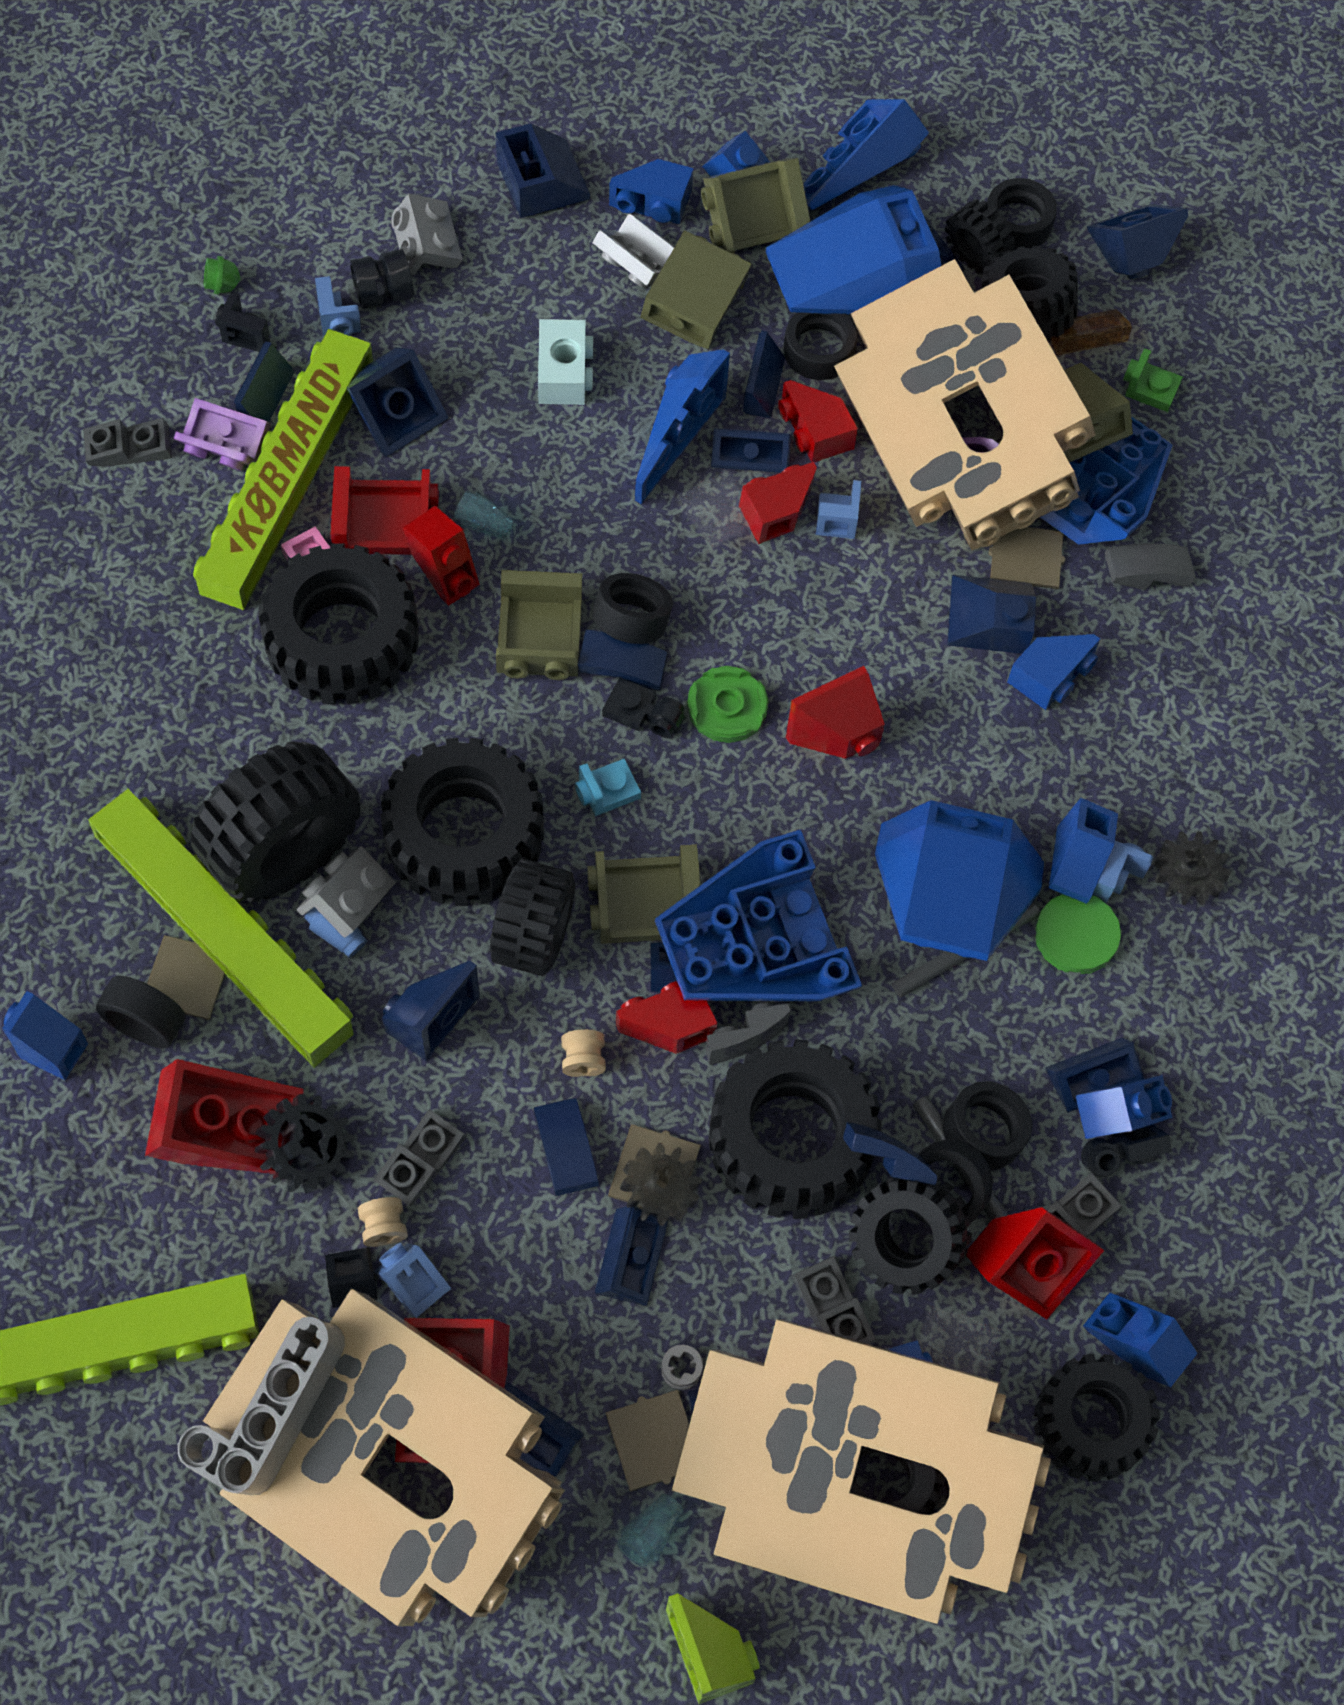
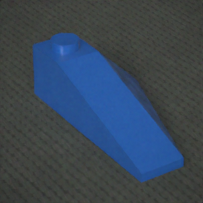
M867 99L843 125L838 133L841 137L845 138L843 142L835 148L830 147L826 150L822 157L827 160L828 164L813 171L803 184L808 210H814L899 162L912 157L921 148L920 143L929 132L905 99Z
M726 350L689 354L680 366L675 365L668 373L665 381L666 388L636 478L635 501L642 504L726 398L730 353Z

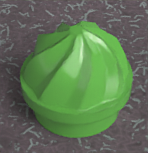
M217 256V259L207 258L204 269V289L214 290V294L218 295L220 293L232 292L240 281V274L235 263L224 259L223 256Z

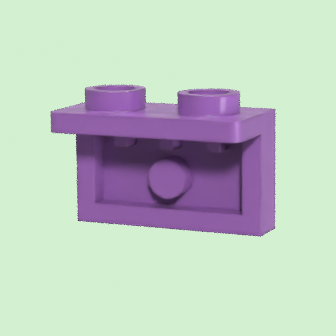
M195 398L184 432L176 431L174 439L185 445L183 450L185 453L202 459H206L207 454L211 453L221 457L220 464L242 471L244 464L249 466L251 462L257 461L262 452L263 439L270 430L271 424L265 420Z

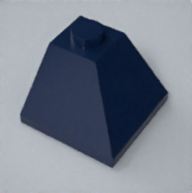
M1149 204L1088 225L1087 230L1115 273L1126 274L1128 279H1134L1148 275L1150 273L1149 268L1163 264L1189 215L1187 208Z
M394 348L366 365L347 387L351 398L384 457L389 456L449 418L413 349Z
M952 575L947 646L1023 654L1030 646L1035 628L1036 595L1032 584Z
M467 961L411 984L402 995L395 994L383 1010L385 1032L427 1061L480 997L477 965Z

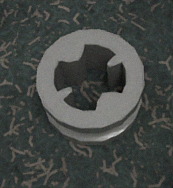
M684 1344L675 1345L670 1348L663 1356L661 1364L662 1377L665 1382L678 1390L689 1389L696 1385L700 1380L703 1369L702 1358L699 1352L693 1347ZM683 1356L688 1357L692 1360L689 1367H695L694 1373L692 1375L684 1373L681 1378L675 1377L673 1375L675 1367H669V1363L671 1360L679 1362Z

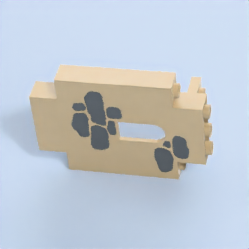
M954 259L851 313L859 335L867 349L840 362L834 367L916 527L924 523L934 522L945 512L952 509L971 550H975L980 547L991 546L1001 536L1015 529L1026 528L1037 518L1051 511L1061 510L1067 507L1072 500L1079 497L1077 492L1080 489L1075 472L1064 451L1079 448L1088 439L1096 436L1091 417L1010 275L974 293ZM978 385L1004 432L1000 444L993 450L985 453L975 452L968 448L944 405L945 402Z
M351 1289L330 1323L338 1326L344 1335L345 1346L343 1353L273 1483L267 1491L260 1495L237 1494L224 1489L219 1494L397 1626H414L415 1622H422L435 1604L436 1598L432 1596L435 1591L470 1617H486L488 1613H495L503 1604L509 1592L505 1585L515 1569L520 1571L529 1562L535 1551V1545L532 1542L542 1527L546 1529L553 1523L562 1507V1503L559 1502L560 1497L565 1491L559 1487L562 1482L547 1471L534 1469L519 1459L522 1452L528 1453L537 1443L542 1432L539 1425L545 1416L367 1294ZM282 1299L203 1422L210 1427L219 1428L233 1434L290 1328L303 1317H317L300 1305ZM315 1334V1336L312 1339V1342L315 1343L318 1348L321 1340L318 1339ZM301 1357L299 1363L310 1366L311 1362L302 1360L303 1357ZM297 1373L288 1379L287 1392L289 1396L298 1390L299 1377ZM273 1416L268 1418L263 1427V1434L266 1440L271 1438L276 1429V1422ZM389 1435L438 1468L450 1479L454 1489L453 1501L444 1515L435 1519H425L364 1476ZM249 1460L245 1461L240 1469V1479L243 1484L249 1480L252 1473V1466Z
M776 1319L765 1363L720 1350H709L672 1491L726 1507L714 1555L938 1624L942 1612L951 1615L958 1585L950 1583L951 1576L1005 1593L1008 1592L1011 1581L1020 1584L1027 1555L1018 1552L1022 1534H1033L1039 1507L1030 1504L1034 1486H1045L1051 1459L1042 1456L1045 1445L1028 1441L1027 1437L1010 1432L1004 1434L989 1429L991 1421L1000 1423L1007 1395L998 1393L1001 1382L783 1319ZM862 1446L929 1465L941 1471L947 1478L950 1487L949 1499L945 1507L937 1513L925 1515L850 1493Z

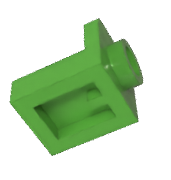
M1144 348L1139 361L1131 359L1124 375L1123 381L1129 382L1125 396L1168 412L1183 376L1149 364L1148 360L1151 350Z

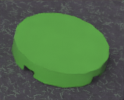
M722 666L711 668L703 673V676L696 683L692 684L689 690L687 709L690 721L701 734L714 741L731 743L745 740L758 732L766 720L769 700L764 685L751 677L750 672L743 668Z
M1064 894L1051 899L1041 910L1035 928L1036 944L1045 960L1058 970L1068 973L1072 971L1075 973L1081 972L1080 974H1091L1105 967L1116 954L1121 939L1120 924L1115 913L1109 905L1093 895L1087 904Z

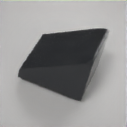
M370 1247L325 1255L328 1288L333 1308L341 1306L351 1289L367 1294L374 1300H378Z

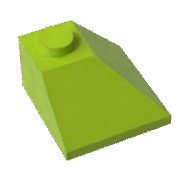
M677 1593L669 1596L666 1612L698 1704L752 1685L756 1679L753 1671L760 1669L752 1642L750 1640L742 1642L738 1630Z

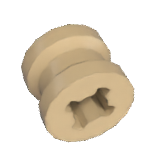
M585 1029L570 1031L561 1036L562 1048L566 1051V1058L562 1061V1069L565 1075L571 1077L597 1076L606 1071L605 1059L601 1056V1049L605 1046L603 1033Z
M395 1197L374 1199L361 1204L357 1208L359 1219L365 1223V1230L362 1233L365 1246L378 1247L398 1243L408 1237L406 1225L400 1220V1214L403 1212L401 1199Z

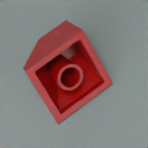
M862 666L791 701L786 732L788 742L796 746L844 759L855 754L865 756L873 752L881 742L885 723L866 668Z
M1040 1207L992 1219L968 1248L966 1256L989 1283L1040 1316L1048 1319L1100 1257L1104 1249L1045 1208Z

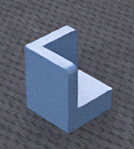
M853 480L851 496L821 493L819 495L815 535L855 539L859 515L861 481Z

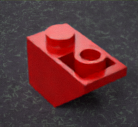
M792 380L784 382L782 399L778 401V407L785 422L790 421L795 429L794 439L800 452L806 451L811 462H817L855 448L858 428L842 398Z
M814 462L802 466H789L781 473L767 478H754L742 487L739 509L758 544L794 531L813 486L817 470Z
M436 506L432 507L403 527L412 556L440 598L448 606L461 597L466 596L471 590L480 585L464 530Z
M677 981L663 987L659 994L646 999L643 996L634 997L623 1003L620 1007L621 1009L616 1010V1027L619 1033L675 1054L706 1042L707 1035L713 1034L718 1025L707 1000H684Z

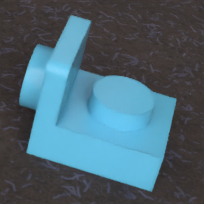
M625 759L593 771L590 770L587 763L579 766V781L575 782L576 793L583 806L590 804L595 816L641 799V791Z

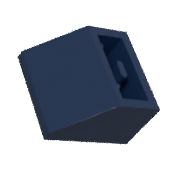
M531 123L495 133L497 164L520 218L590 199V192L565 138Z

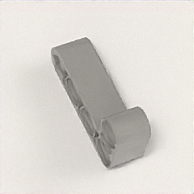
M303 1317L296 1321L286 1335L234 1433L231 1434L219 1428L203 1425L190 1427L181 1435L177 1445L180 1461L187 1468L228 1492L260 1495L267 1491L277 1476L343 1353L345 1338L341 1329L333 1323L314 1317ZM315 1334L316 1337L321 1340L318 1348L316 1344L312 1342V1339L315 1336ZM301 1357H303L302 1360L311 1362L310 1366L300 1364ZM297 1373L299 1377L298 1390L289 1396L287 1392L288 1379ZM273 1416L276 1422V1429L271 1438L266 1440L263 1434V1427L268 1418ZM210 1437L213 1443V1450L210 1457L204 1460L202 1457V1446ZM249 1460L252 1466V1473L249 1480L243 1484L240 1479V1469L244 1462Z

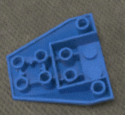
M896 185L859 193L766 247L767 257L790 312L851 315L854 311L941 266L938 246L913 190Z
M1132 416V435L1070 462L1080 489L1077 492L1079 497L1072 500L1067 507L1058 511H1051L1040 517L1078 545L1126 539L1145 522L1173 445L1162 438L1157 431L1149 429Z
M930 800L881 823L875 857L900 939L920 947H931L955 953L962 957L987 961L1039 895L1042 887L1044 861L1015 821Z
M801 829L761 841L655 918L656 926L684 1000L823 1001L862 987L847 946L837 949L815 894L810 877L816 867Z

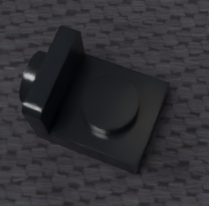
M231 292L226 303L221 304L216 313L215 323L220 329L222 342L260 352L266 341L271 342L267 319L260 318L252 313L244 314L242 312L240 295Z

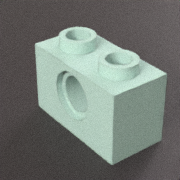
M539 319V404L585 405V391L593 390V367H585V359H593V336H586V320Z

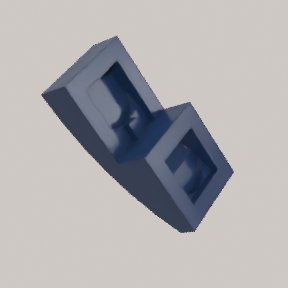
M586 629L578 668L581 673L620 677L648 689L661 690L668 652L647 643H627L617 640L604 632Z
M577 1098L533 1107L555 1196L599 1186Z
M847 1122L843 1140L851 1151L884 1157L883 1166L891 1177L936 1185L938 1176L907 1145L881 1131Z

